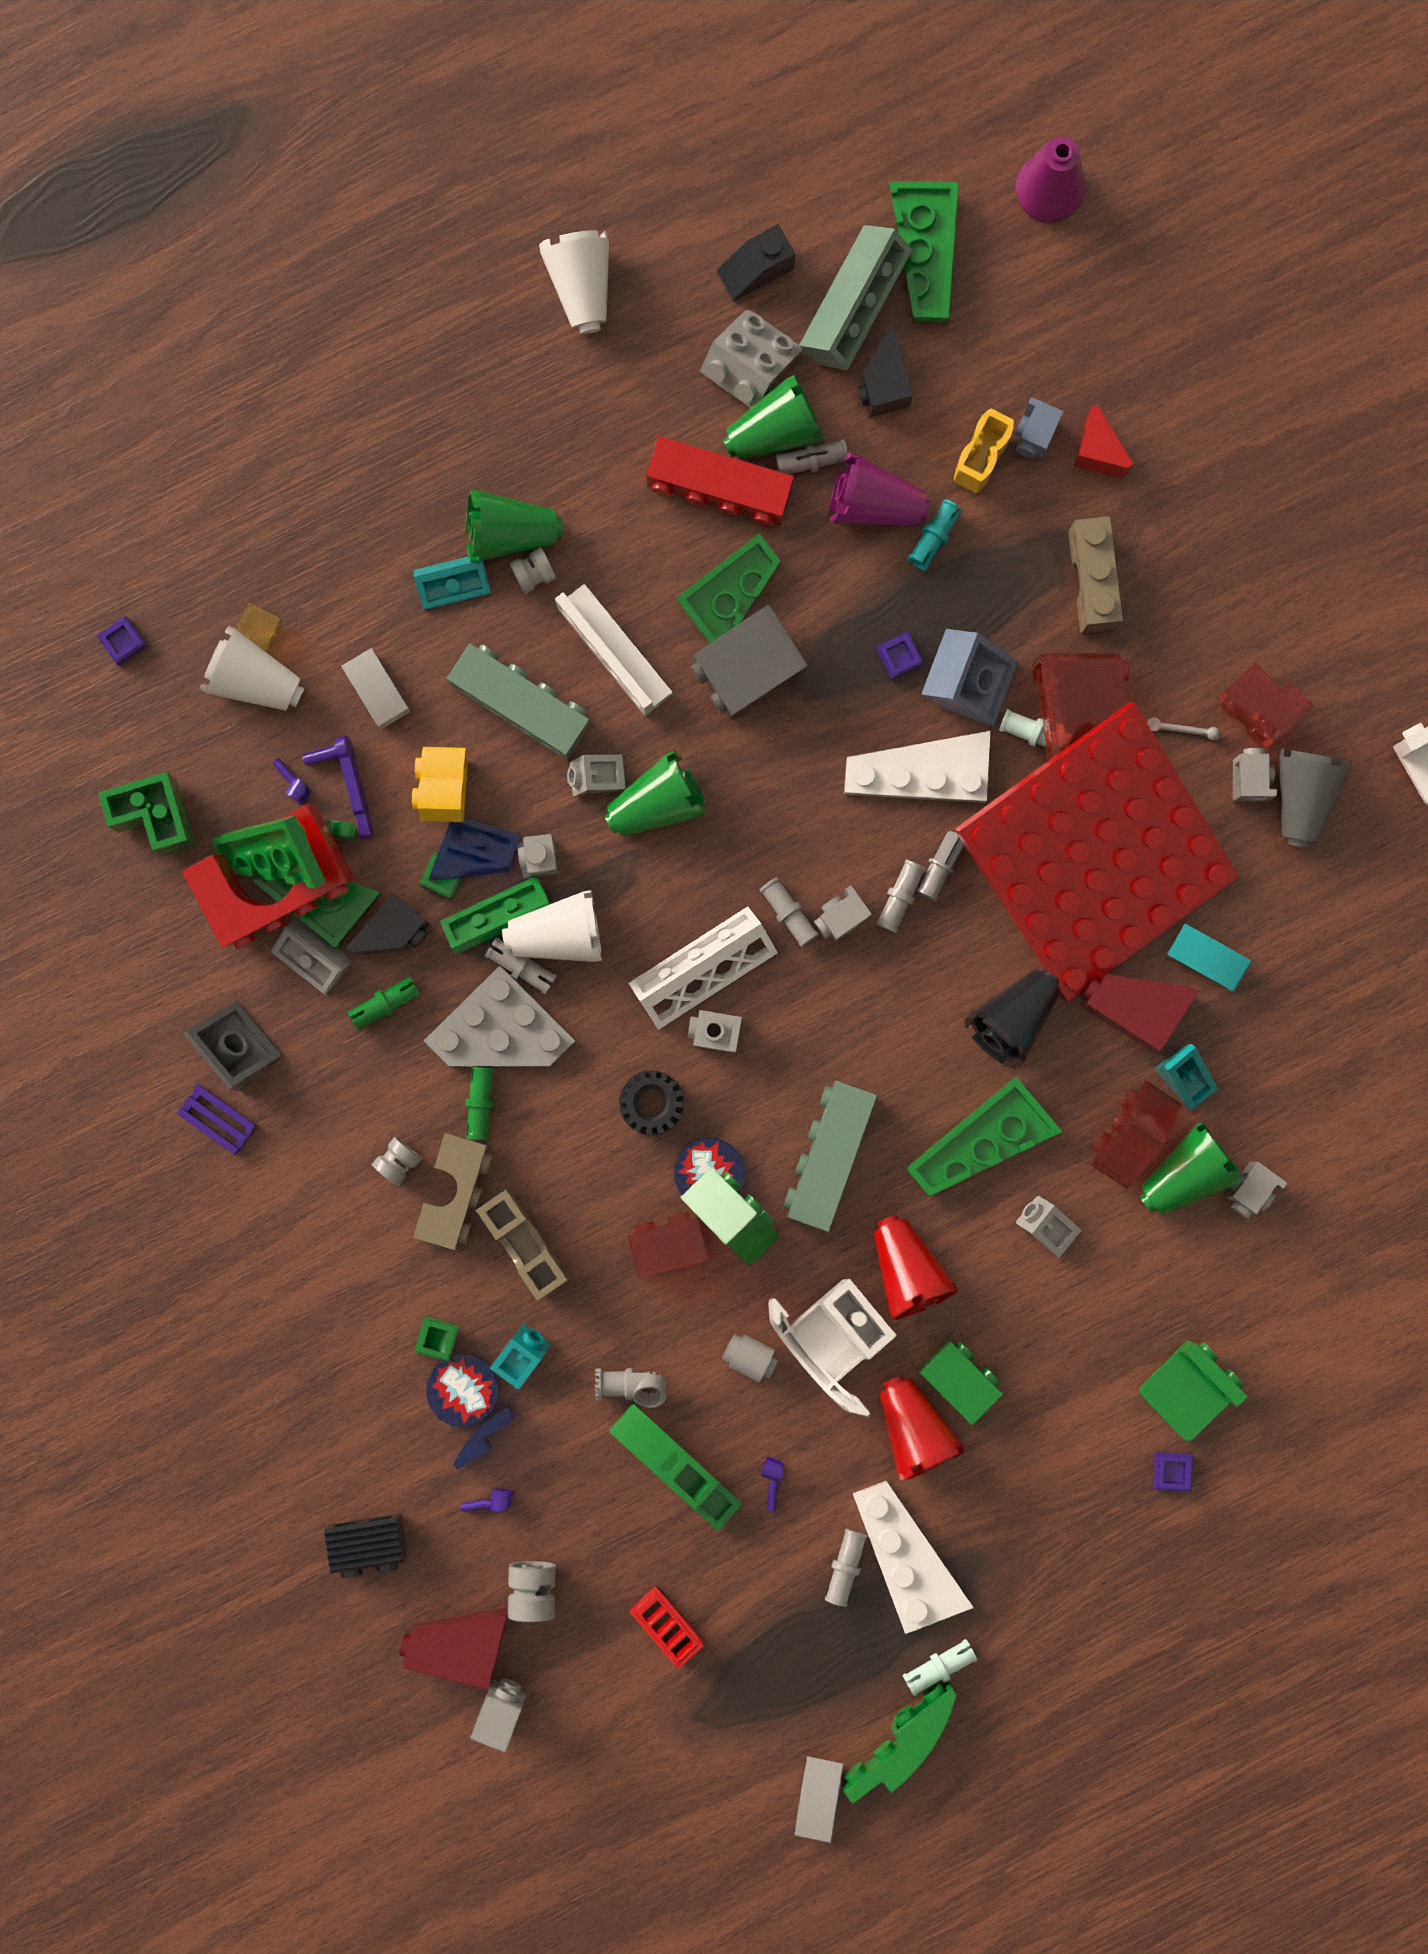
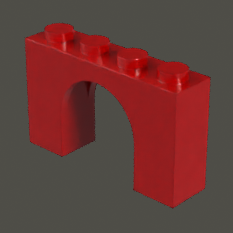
M306 804L282 818L295 815L298 822L303 826L306 832V840L326 883L317 888H309L306 886V883L300 882L297 885H293L290 892L279 902L265 904L252 899L245 893L224 853L212 854L182 870L222 948L232 945L235 946L236 950L243 948L256 940L253 934L263 929L266 930L267 934L287 924L284 919L285 917L295 912L298 917H301L318 908L315 902L327 896L329 901L349 891L346 885L354 882L355 878L316 804Z

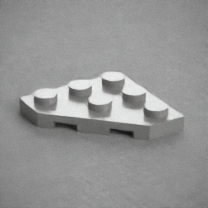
M501 966L481 983L424 1040L449 1067H551L576 1042Z

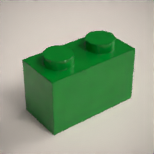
M947 1339L917 1370L973 1425L1003 1395L996 1388L1001 1382L986 1367L979 1371L970 1362L975 1356L963 1343L959 1341L954 1345Z

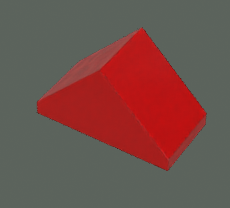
M1096 405L1091 408L1085 420L1074 466L1123 478L1128 475L1134 464L1099 406Z

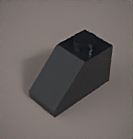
M777 224L747 240L717 269V274L734 302L793 271L795 252L780 225Z
M895 329L887 331L863 372L861 386L857 387L859 403L861 407L867 406L869 417L908 408L911 405L913 394Z
M392 893L346 948L356 955L407 951L411 946L417 948L429 934L426 928L430 923Z

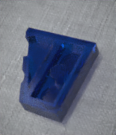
M464 818L463 822H450L430 874L431 880L440 881L509 872L521 841V835L468 818Z

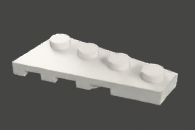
M990 731L847 757L844 795L985 803L987 801Z
M887 1481L853 1493L905 1634L973 1608Z

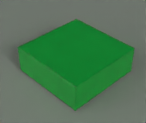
M434 852L419 884L453 900L467 867Z

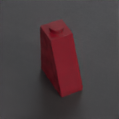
M1106 974L1099 980L1096 978L1092 979L1082 994L1087 998L1082 1007L1151 1052L1156 1053L1162 1050L1199 991L1193 987Z
M500 1608L416 1624L411 1634L405 1633L399 1655L405 1657L403 1668L488 1690L492 1682L504 1634L508 1609Z

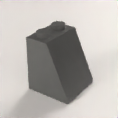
M768 604L691 657L694 664L690 668L700 684L707 682L714 693L709 697L720 714L726 712L728 717H731L802 671L808 665Z

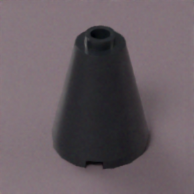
M1033 970L971 1012L965 1018L966 1029L970 1025L973 1027L976 1033L972 1036V1039L993 1059L1001 1064L1007 1059L1014 1062L1011 1068L1020 1067L1028 1056L1061 994L1058 986L1059 980L1054 974L1050 975L1047 970Z

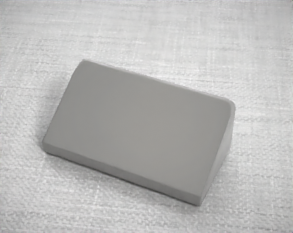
M300 919L293 921L285 927L271 950L272 954L325 996L352 964V960L333 947Z

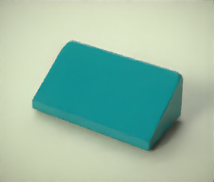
M468 557L414 570V580L423 610L491 594L484 561L470 562Z

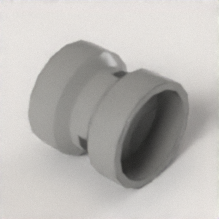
M541 547L531 551L530 556L525 559L517 558L509 562L524 594L533 591L535 586L541 582L549 583L556 579L553 569Z
M394 1137L388 1144V1151L383 1156H378L372 1163V1166L391 1183L400 1187L406 1179L407 1171L410 1168H415L422 1158L406 1143Z

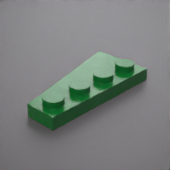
M295 815L223 833L210 839L216 854L224 853L234 874L249 877L260 874L264 879L271 881L282 878L285 879L287 884L293 885L304 882L309 888H317L326 883L306 840V832Z
M1014 1077L905 1169L928 1196H932L986 1168L992 1167L1015 1154L1062 1133V1130L1020 1080Z

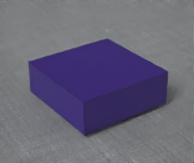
M127 616L122 617L96 635L118 666L148 647Z
M909 632L876 646V651L891 680L922 666L924 663Z
M1155 1452L1153 1488L1155 1490L1192 1492L1193 1455L1189 1453Z

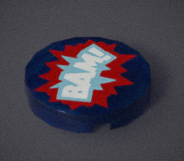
M702 1138L691 1142L680 1152L674 1165V1180L679 1193L683 1196L711 1167L720 1176L727 1172L742 1188L745 1181V1166L740 1154L731 1144L718 1138Z
M459 1353L451 1356L449 1362L443 1360L433 1369L427 1381L426 1396L430 1409L441 1421L451 1426L468 1427L480 1423L492 1412L498 1400L499 1383L496 1373L490 1369L491 1366L485 1360L474 1355Z

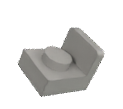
M622 754L582 755L571 761L567 779L572 787L573 796H582L586 793L621 792L625 790Z
M1037 1196L1025 1206L1022 1215L1016 1221V1224L1030 1233L1058 1258L1082 1231L1055 1205L1040 1196Z

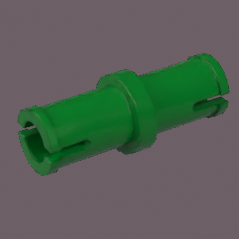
M408 976L405 980L384 992H381V990L374 993L375 997L347 1011L359 1032L362 1028L385 1015L387 1017L394 1015L393 1011L421 995L410 976Z
M471 1066L470 1095L465 1100V1106H469L467 1131L465 1134L467 1139L488 1140L490 1108H494V1100H491L494 1068Z

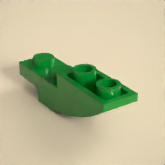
M634 1404L609 1429V1432L717 1531L723 1527L742 1505L735 1496Z
M949 1681L942 1686L940 1683L931 1686L923 1694L924 1700L914 1708L909 1705L900 1710L894 1716L893 1720L895 1722L891 1725L893 1734L897 1739L893 1743L891 1740L885 1741L873 1752L875 1757L864 1765L861 1762L857 1763L845 1773L844 1777L846 1779L842 1782L843 1791L852 1804L880 1782H883L892 1793L921 1765L939 1739L951 1714L956 1693Z

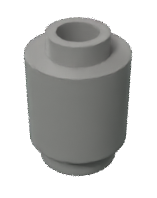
M735 1333L722 1357L723 1361L729 1363V1368L757 1382H760L762 1377L769 1379L778 1362V1359L772 1357L775 1349L745 1334L741 1337Z

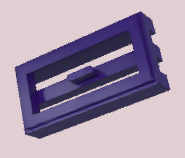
M197 1084L193 1089L194 1092L191 1096H188L185 1100L186 1103L182 1108L180 1107L176 1114L232 1154L237 1155L258 1125L202 1085ZM200 1096L246 1127L243 1133L198 1102ZM192 1108L196 1109L238 1139L236 1143H232L190 1113V1110Z

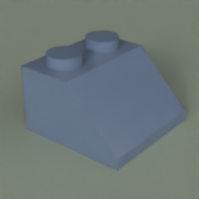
M946 629L922 695L946 710L986 725L994 726L1019 661L979 633Z

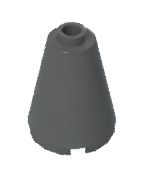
M1281 748L1279 755L1281 834L1284 837H1289L1287 844L1309 848L1310 841L1318 842L1351 770L1352 760Z

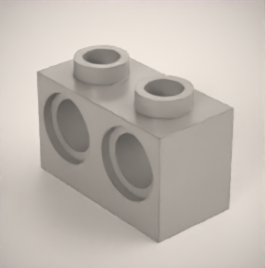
M502 1678L501 1681L493 1679L470 1739L500 1751H506L527 1692L521 1690L522 1686L519 1683L506 1678Z

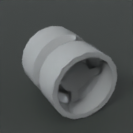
M522 1561L509 1564L508 1585L514 1590V1593L508 1596V1618L524 1622L554 1619L555 1595L550 1593V1589L556 1586V1564L543 1561Z

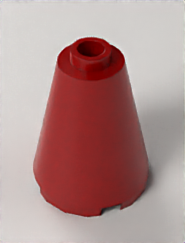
M893 1215L877 1223L879 1229L874 1232V1238L888 1309L892 1319L900 1320L925 1311V1307L935 1302L938 1305L958 1293L956 1283L906 1218L899 1219L897 1215Z
M900 1375L883 1384L885 1390L879 1395L897 1476L900 1482L927 1473L943 1465L947 1461L946 1459L951 1457L955 1459L966 1452L964 1444L913 1379L905 1380L903 1375Z

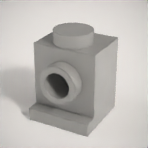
M1264 748L1244 749V754L1241 753L1233 759V801L1269 802L1277 797V789H1269V785H1273L1275 778V768L1273 764H1269V754H1265Z
M552 834L523 837V843H519L518 848L523 879L532 878L536 875L537 877L558 875L555 842Z
M852 886L845 889L843 893L846 896L845 899L841 900L838 895L821 907L824 913L814 921V924L825 939L831 936L834 942H836L871 917V912Z
M699 1010L698 1017L691 1016L687 1037L694 1039L693 1047L735 1054L742 1017ZM711 1024L719 1025L721 1028L720 1035L710 1037L707 1033L708 1026Z
M1249 1162L1241 1173L1245 1180L1239 1185L1232 1187L1225 1197L1233 1202L1231 1208L1235 1212L1249 1219L1252 1214H1257L1259 1210L1264 1212L1275 1198V1194L1272 1193L1275 1188L1284 1189L1287 1182L1261 1163Z

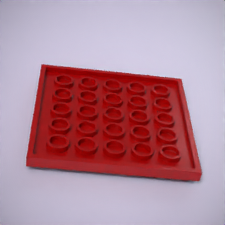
M1132 702L1123 706L954 829L1044 970H1047L1050 975L1054 974L1059 980L1060 995L1067 1002L1083 992L1093 978L1097 980L1102 978L1239 877L1137 705Z

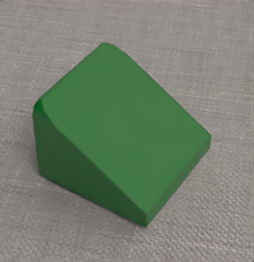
M425 1315L414 1352L449 1362L459 1326Z

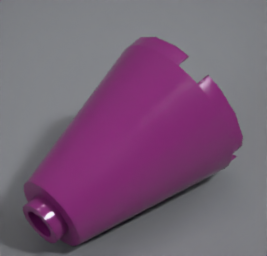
M1060 136L1051 139L1022 166L1017 175L1015 191L1020 201V206L1033 219L1050 223L1055 222L1057 219L1067 218L1076 211L1082 202L1085 182L1080 152L1077 144L1068 137Z
M846 454L842 460V463L848 464L844 473L837 472L832 488L829 511L835 512V515L829 517V521L837 524L917 526L920 520L925 521L930 509V500L926 499L925 491L857 454Z

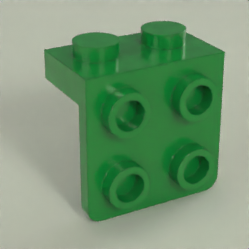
M1188 1340L1140 1386L1139 1393L1182 1439L1191 1441L1228 1404L1238 1407L1248 1396L1240 1389L1244 1383L1230 1369L1223 1372L1215 1363L1218 1356L1205 1343L1202 1342L1198 1346L1196 1343Z

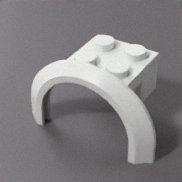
M842 1279L791 1324L786 1319L789 1315L775 1298L768 1301L770 1323L803 1368L842 1409L868 1416L870 1414L859 1399L849 1394L837 1382L863 1359L872 1358L897 1335L850 1279Z

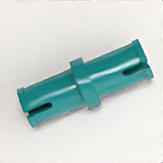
M943 500L931 523L925 524L923 527L921 539L907 558L909 562H913L912 565L924 571L927 570L940 546H945L949 540L948 533L963 512L961 508H957L958 505L953 501Z

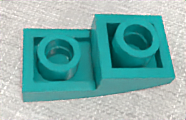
M1184 924L1167 953L1170 957L1232 992H1235L1252 963L1248 958L1187 924Z

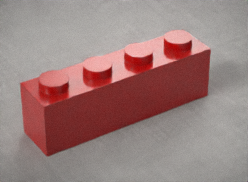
M658 436L646 474L647 486L652 487L651 490L659 495L670 497L673 493L685 497V501L692 505L704 507L705 504L719 507L718 510L726 515L738 517L740 513L753 517L752 520L759 525L771 527L773 524L781 526L793 487L794 476Z

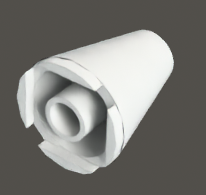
M598 230L560 235V243L554 245L550 244V239L539 244L541 256L571 327L579 328L580 334L600 331V324L606 322L609 259L607 231H604L600 236Z
M228 626L225 633L231 636L228 641L225 639L224 641L220 640L204 675V678L210 680L209 685L201 684L200 691L210 695L287 711L289 705L296 707L304 691V688L299 686L301 678L238 630Z
M583 891L509 920L508 928L502 929L505 950L512 949L513 956L586 962L602 961L597 917L595 912H593L594 900L592 891Z

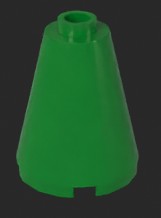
M792 375L726 429L728 436L723 438V441L732 458L738 455L741 461L818 443L825 439L822 429H819L815 422L817 417L801 384H798L797 377Z
M470 489L466 508V532H469V539L473 540V543H466L468 559L470 562H479L535 550L540 547L554 546L556 539L563 536L562 517H557L554 509L481 490Z
M676 750L664 755L607 806L609 813L605 815V820L614 834L619 832L623 837L697 818L708 812V809L701 806L706 802L689 768L686 770L681 769L678 762L683 760V758Z
M1202 1121L1191 1129L1141 1185L1144 1193L1140 1195V1198L1151 1213L1158 1210L1161 1215H1165L1239 1185L1245 1180L1239 1174V1169L1218 1140L1210 1136L1209 1132L1211 1131Z

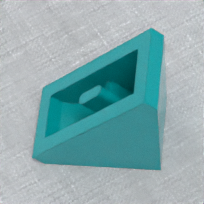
M1192 1044L1181 1046L1154 1068L1190 1111L1218 1089L1199 1052Z

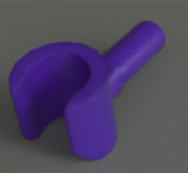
M280 758L274 760L273 765L285 780L291 784L285 794L302 805L310 795V788L296 778Z
M771 1457L766 1458L761 1476L771 1480L768 1491L767 1510L776 1511L777 1492L783 1476L784 1465L780 1460Z
M494 1488L492 1489L491 1500L461 1503L462 1512L480 1509H490L497 1512L504 1511L512 1504L513 1492L510 1489Z

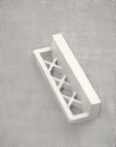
M585 584L568 597L561 593L555 598L557 608L644 716H647L673 695L669 687Z
M746 907L628 984L659 1030L778 952L760 921L749 907ZM759 938L762 940L764 948L753 955L745 954L749 944ZM724 960L733 961L730 970L724 974L715 973L718 964ZM695 979L703 980L699 990L694 993H685L690 982ZM664 999H672L671 1007L657 1015L653 1006Z

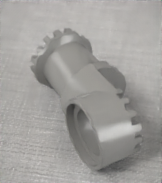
M596 1368L595 1383L599 1384L595 1385L596 1400H602L603 1397H625L626 1400H634L643 1408H657L666 1400V1380L664 1377H661V1374L656 1375V1372L650 1374V1371L647 1373H632V1368H626L625 1371H603L602 1368ZM655 1388L658 1391L648 1394V1392H643L642 1389Z

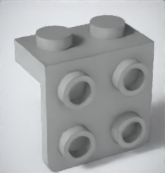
M746 310L712 342L700 372L752 408L769 393L778 376L799 356L801 347L789 336L784 335L766 322L761 316Z

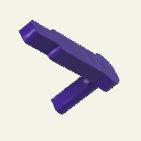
M347 735L335 738V745L303 754V762L306 766L330 759L340 760L360 836L362 839L374 836L355 760L354 748L350 738Z

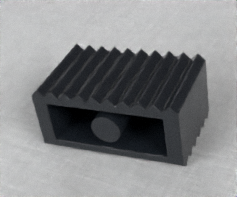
M401 1514L331 1524L324 1529L330 1574L340 1572L341 1578L362 1575V1569L376 1567L377 1572L393 1571L399 1568L398 1563L404 1562L407 1558Z

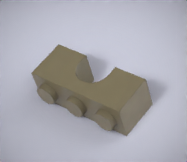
M1110 516L1074 520L1068 534L1072 566L1077 565L1080 590L1079 597L1077 598L1080 632L1081 634L1115 631L1122 623L1123 618Z
M449 1133L444 1134L434 1168L446 1171L455 1178L457 1194L454 1200L446 1206L429 1202L423 1203L413 1238L452 1250L459 1249L460 1243L466 1245L472 1228V1224L467 1222L470 1209L477 1210L483 1189L477 1188L481 1174H488L493 1154L488 1153L489 1145Z
M510 1189L504 1190L476 1210L495 1240H498L508 1252L518 1269V1274L537 1301L570 1279Z

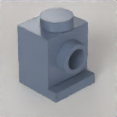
M1031 397L1015 432V435L1021 437L1016 447V452L1026 458L1034 459L1037 457L1042 459L1063 411Z

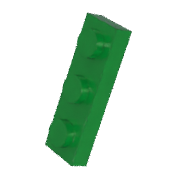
M536 875L441 920L440 923L453 952L457 955L502 934V929L508 928L509 920L548 906L550 903Z

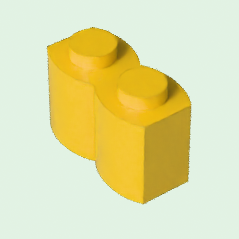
M992 408L983 414L976 426L971 442L964 448L954 474L955 483L974 493H978L985 487L990 479L996 460L1003 454L1013 431V419Z
M423 747L422 757L415 759V779H420L419 788H413L412 809L418 810L420 821L463 822L468 774L466 748Z

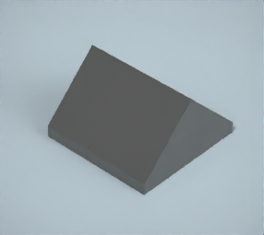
M237 1001L184 1033V1036L229 1090L241 1091L282 1056Z

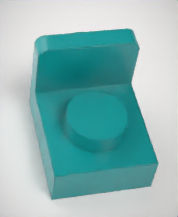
M522 1324L490 1369L519 1390L549 1350L551 1343L539 1331L528 1327L526 1324Z

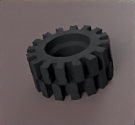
M656 1070L640 1072L632 1076L621 1090V1096L619 1097L621 1115L628 1126L645 1135L665 1133L678 1123L683 1113L684 1097L678 1083L665 1073ZM647 1089L659 1090L666 1099L664 1111L656 1117H647L638 1108V1098Z

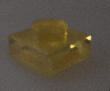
M249 603L235 629L267 652L283 621L279 617Z

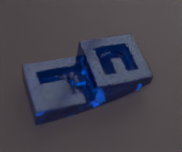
M510 1404L492 1415L470 1437L454 1462L457 1470L491 1450L492 1445L487 1435L512 1422L517 1417Z

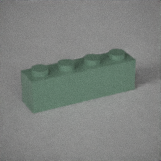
M869 225L863 226L799 345L817 365L848 371L913 250L895 229Z
M469 643L446 678L449 685L568 761L591 726L589 719L586 718L588 712L572 701L566 705L556 698L558 693L548 685L540 682L536 686L526 679L528 674L518 666L511 663L509 667H506L498 662L499 656L488 647L481 644L478 649Z
M834 1081L833 1087L825 1086L819 1106L825 1108L820 1121L813 1120L807 1140L813 1142L808 1155L801 1154L795 1170V1174L800 1175L797 1188H789L783 1204V1208L788 1209L787 1217L829 1232L877 1095L839 1081Z

